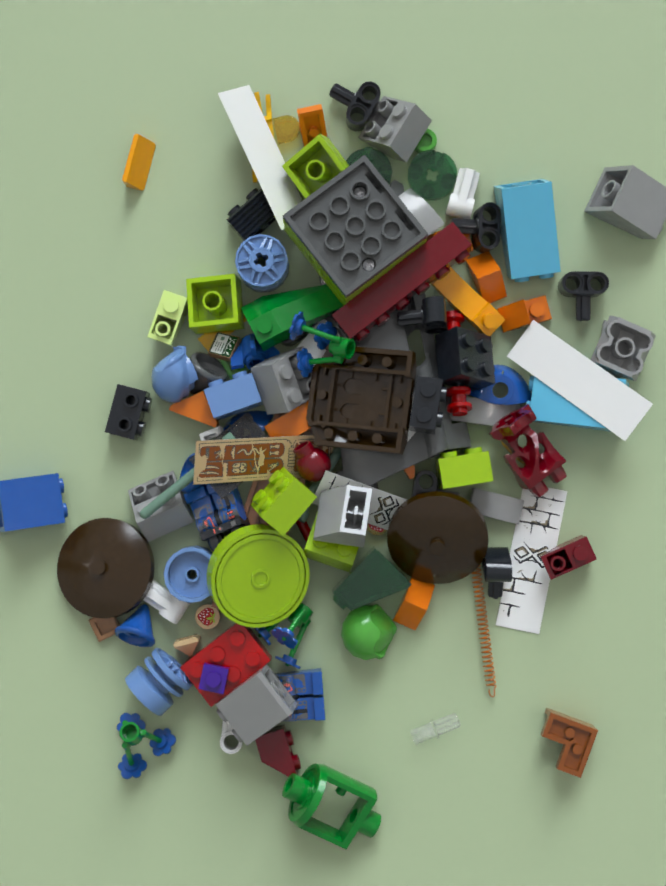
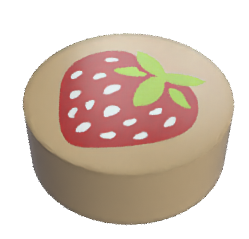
M204 604L196 611L195 620L203 629H212L220 621V611L217 608L211 607L212 604Z

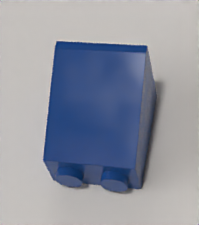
M59 474L0 481V532L65 523L68 510L66 503L62 502L61 493H64V483L62 478H59Z

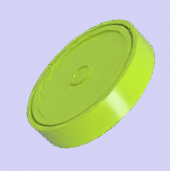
M255 524L244 526L231 532L217 545L208 563L206 579L208 591L213 602L228 619L245 627L261 628L279 623L297 609L308 589L310 572L307 557L301 546L287 533L283 536L270 525Z

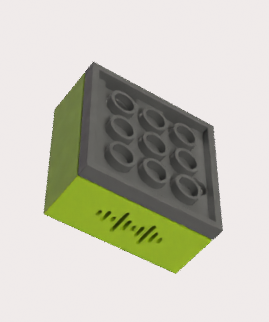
M365 155L283 215L284 231L343 306L427 242L428 238L426 230Z

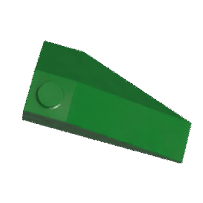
M327 284L265 295L241 307V310L263 351H266L290 338L289 330L292 320L300 311L303 312L306 326L310 327L331 316L343 305Z

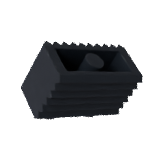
M257 188L253 189L246 196L248 201L241 207L239 205L234 206L228 212L229 218L226 219L228 224L243 241L250 236L261 234L276 221L262 188L260 190Z

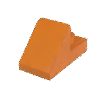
M321 104L297 109L304 147L319 134L327 137Z
M545 295L526 301L523 299L497 309L505 319L501 324L503 333L527 327L533 320L541 323L552 319Z

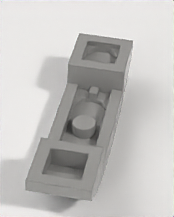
M446 396L449 405L451 404V398ZM466 397L467 402L472 404V410L468 411V414L465 416H453L450 413L451 421L494 426L502 417L520 409L521 405H499L481 399Z

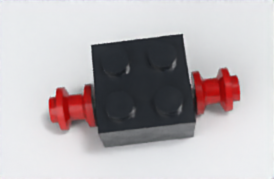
M450 310L446 312L448 330L435 335L438 379H443V384L453 386L448 388L446 396L451 398V404L447 405V411L452 413L453 416H465L468 414V411L472 410V404L467 402L466 396L475 390L495 384L493 345L491 336L460 327V324L465 321V316L460 314L459 311Z

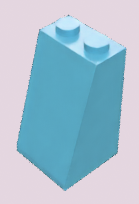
M536 179L493 186L496 205L501 210V240L507 276L510 279H514L515 282L529 281L531 276L539 275L540 279L554 277V273L561 272L552 181Z
M530 376L529 391H532L531 401L528 400L526 405L529 404L537 418L533 422L611 432L538 378ZM617 378L629 387V383L626 379Z

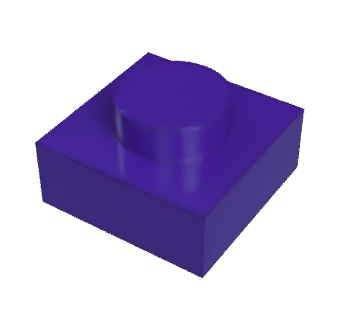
M204 663L199 689L224 694L229 668Z

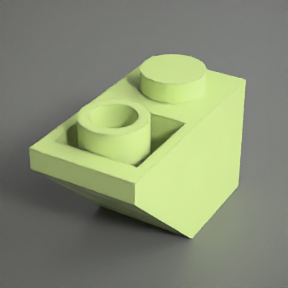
M164 290L147 337L172 346L188 312L187 298Z

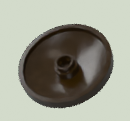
M426 492L406 500L394 512L388 526L387 545L393 561L404 573L422 582L445 584L463 579L482 563L488 548V529L480 511L465 498L449 492Z
M113 518L90 520L76 528L68 536L61 548L57 563L59 586L66 600L76 610L94 618L122 616L136 608L150 590L154 577V557L151 547L145 536L136 527L125 521Z

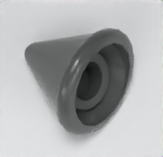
M202 352L192 354L190 360L196 370L198 380L195 381L194 389L189 391L191 394H196L208 388V383L218 379L226 380L227 371L216 358Z

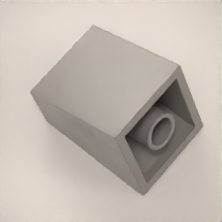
M634 165L605 167L584 212L638 238L656 239L662 231L663 223L666 219V187Z
M266 664L222 698L216 706L218 707L217 713L224 722L228 721L234 728L232 732L239 742L243 741L247 746L294 712L297 702L268 664Z

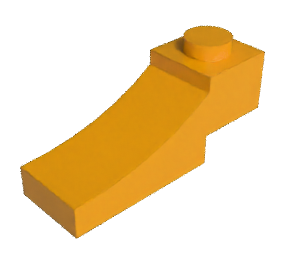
M451 267L449 268L451 271L441 280L436 278L430 283L456 311L465 316V319L479 333L491 336L505 321L501 314L472 289Z

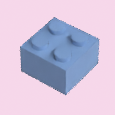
M245 370L233 374L232 380L225 382L222 379H218L208 383L209 388L204 389L214 419L221 420L264 405L252 373L248 374Z

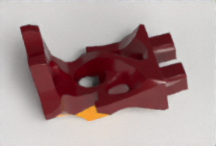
M529 404L497 421L489 435L495 440H501V444L510 453L505 454L503 457L514 473L521 489H528L535 497H541L549 490L543 479L549 476L553 483H558L567 477L562 467L566 459L553 447L544 432L536 433L530 428L529 424L537 418ZM520 435H524L527 440L526 446L523 448L518 444ZM539 443L544 448V452L541 454L539 453ZM516 459L525 465L524 468L518 467Z

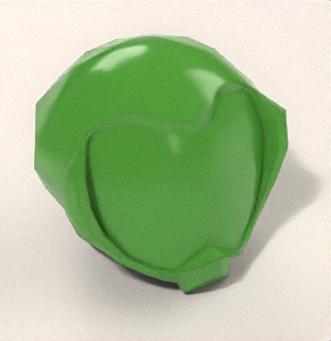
M360 605L349 612L342 624L341 637L345 648L353 656L363 660L382 659L396 633L397 627L380 605Z

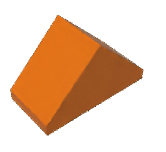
M489 251L465 261L476 289L483 299L493 303L507 297L501 269Z
M204 391L172 404L169 408L170 411L214 428L219 426L218 420L213 418Z
M411 577L393 621L416 630L428 609L435 585Z

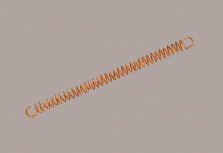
M479 568L476 569V570H479V571H476V572H472V573H471V574H480L479 576L482 575L481 573H477V572H480V571H481V569H479ZM479 576L472 577V579H481V580H482V578H476V577H479ZM481 580L472 582V583H480L481 585H483V583L479 582V581H481ZM481 585L474 586L473 588H482V589H480V590L474 591V593H483V594H484V592H480V591L483 590L484 588H483V587H479V586H481ZM483 594L474 596V597H482L483 599H485V597L481 596V595H483ZM483 599L475 600V602H485V601H480V600H483ZM482 603V604H479V605H475L476 607H485V608H486V606H483V604H485V603ZM485 608L478 609V610H476V611H485V610H483V609H485ZM485 611L484 613H481V614H477V615H476V616H486V617H484V618L477 619V620L486 621V622L480 623V624H478V625H487V624H485V623H487L488 620H485V618H487L488 616H487V615H482V614H485L487 611ZM487 625L486 627H483V628H479V629H478V630H488V631H486V632L479 633V634H486V635H488V636H486V637H482V638H479V639H489V638H487V637L490 636V634L487 633V632H489V629H484V628H487L489 625ZM489 639L488 641H485V642H481V643H480V644H490V645H488V646L481 647V648H489V649H490V650H488V651H484V652H481V653H491V652H489V651L492 650V648L489 647V646H491V643H486V642H489L491 639ZM492 653L487 656H482V658H492L489 657L492 655ZM492 659L487 660V661H483V662H491V663H492V664H490V665H486V666H483V667H493V666H491V665H493V662L491 661ZM494 667L489 670H484V672H494L491 671L494 669ZM494 673L489 674V675H484V676H493V677L495 678V676L493 675ZM495 681L494 683H491V684H486V686H489V685H490V686H496V685H493V684L496 683V681Z

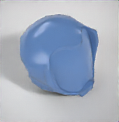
M186 346L173 347L174 351L163 358L152 370V387L155 393L164 401L170 403L180 402L182 398L189 395V391L194 389L195 381L198 380L196 370L186 355Z

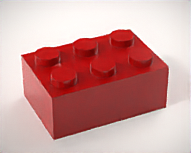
M234 623L185 661L180 668L209 706L212 707L270 662L272 655L250 627ZM204 663L229 668L224 694L199 689Z

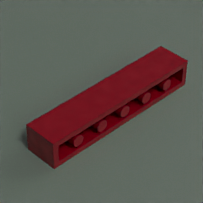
M451 222L332 314L333 320L347 338L354 341L357 340L358 342L364 340L370 334L369 330L376 324L379 327L390 319L389 314L396 309L398 311L404 309L410 303L409 299L415 294L420 296L430 288L429 284L436 278L438 280L444 278L451 271L449 268L455 263L460 265L470 257L469 253L471 252L472 244L454 222Z

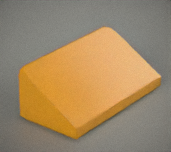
M136 133L133 137L122 181L126 187L143 191L156 145Z

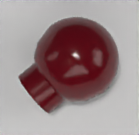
M310 440L301 443L293 450L297 457L296 467L298 473L303 479L317 482L322 480L326 470L330 472L331 460L329 455L323 449L314 447Z

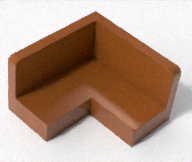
M546 708L547 718L541 731V736L564 744L555 767L558 770L581 778L598 730L592 724Z

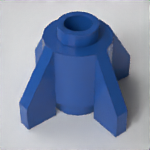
M254 333L249 334L242 339L240 345L230 358L231 368H244L245 364L251 370V367L265 359L279 355L280 351L274 346L263 351Z

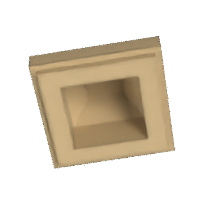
M194 634L176 639L173 646L175 649L192 657L201 636L200 634Z

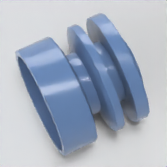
M258 234L250 236L241 243L236 252L235 264L238 274L245 285L255 292L267 293L274 291L283 285L288 277L289 261L286 249L279 240L270 235ZM259 257L266 260V266L262 267L260 264H257Z
M156 647L151 653L153 658L147 656L144 659L148 670L137 666L126 676L125 681L132 693L145 707L154 714L162 716L174 703L169 692L176 697H181L184 693L182 689L189 690L193 683L180 668L181 664L174 657L167 654L161 648Z

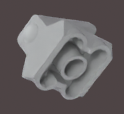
M610 315L608 321H603L601 337L591 357V361L615 378L623 377L636 381L643 369L644 362L649 350L653 346L656 335L652 331L627 320Z

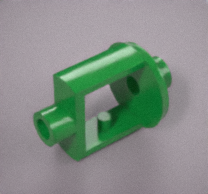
M312 764L305 770L302 776L292 773L284 784L282 796L290 800L288 816L296 827L346 850L357 832L371 838L379 829L381 815L371 810L377 801L376 790L324 764ZM327 782L337 786L335 791L340 796H344L348 791L359 797L339 830L312 817L322 799Z

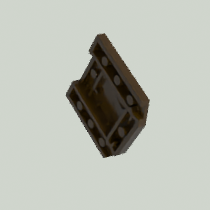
M328 344L322 358L333 357V354L329 352ZM356 347L353 357L351 359L344 358L342 364L334 362L315 364L312 370L306 416L308 425L313 432L314 444L403 455L408 440L417 368L416 353L404 350Z

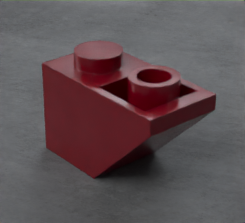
M583 535L566 541L540 556L550 580L597 560L587 536Z
M285 724L271 728L255 740L261 762L288 777L292 773L298 775L301 763L298 754L293 755L291 745H294V739L291 730L286 731Z

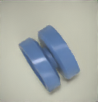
M198 545L188 546L170 557L164 570L165 585L170 594L178 600L188 603L200 602L210 596L206 575L208 563L213 553L211 550ZM191 570L197 572V577L190 578Z

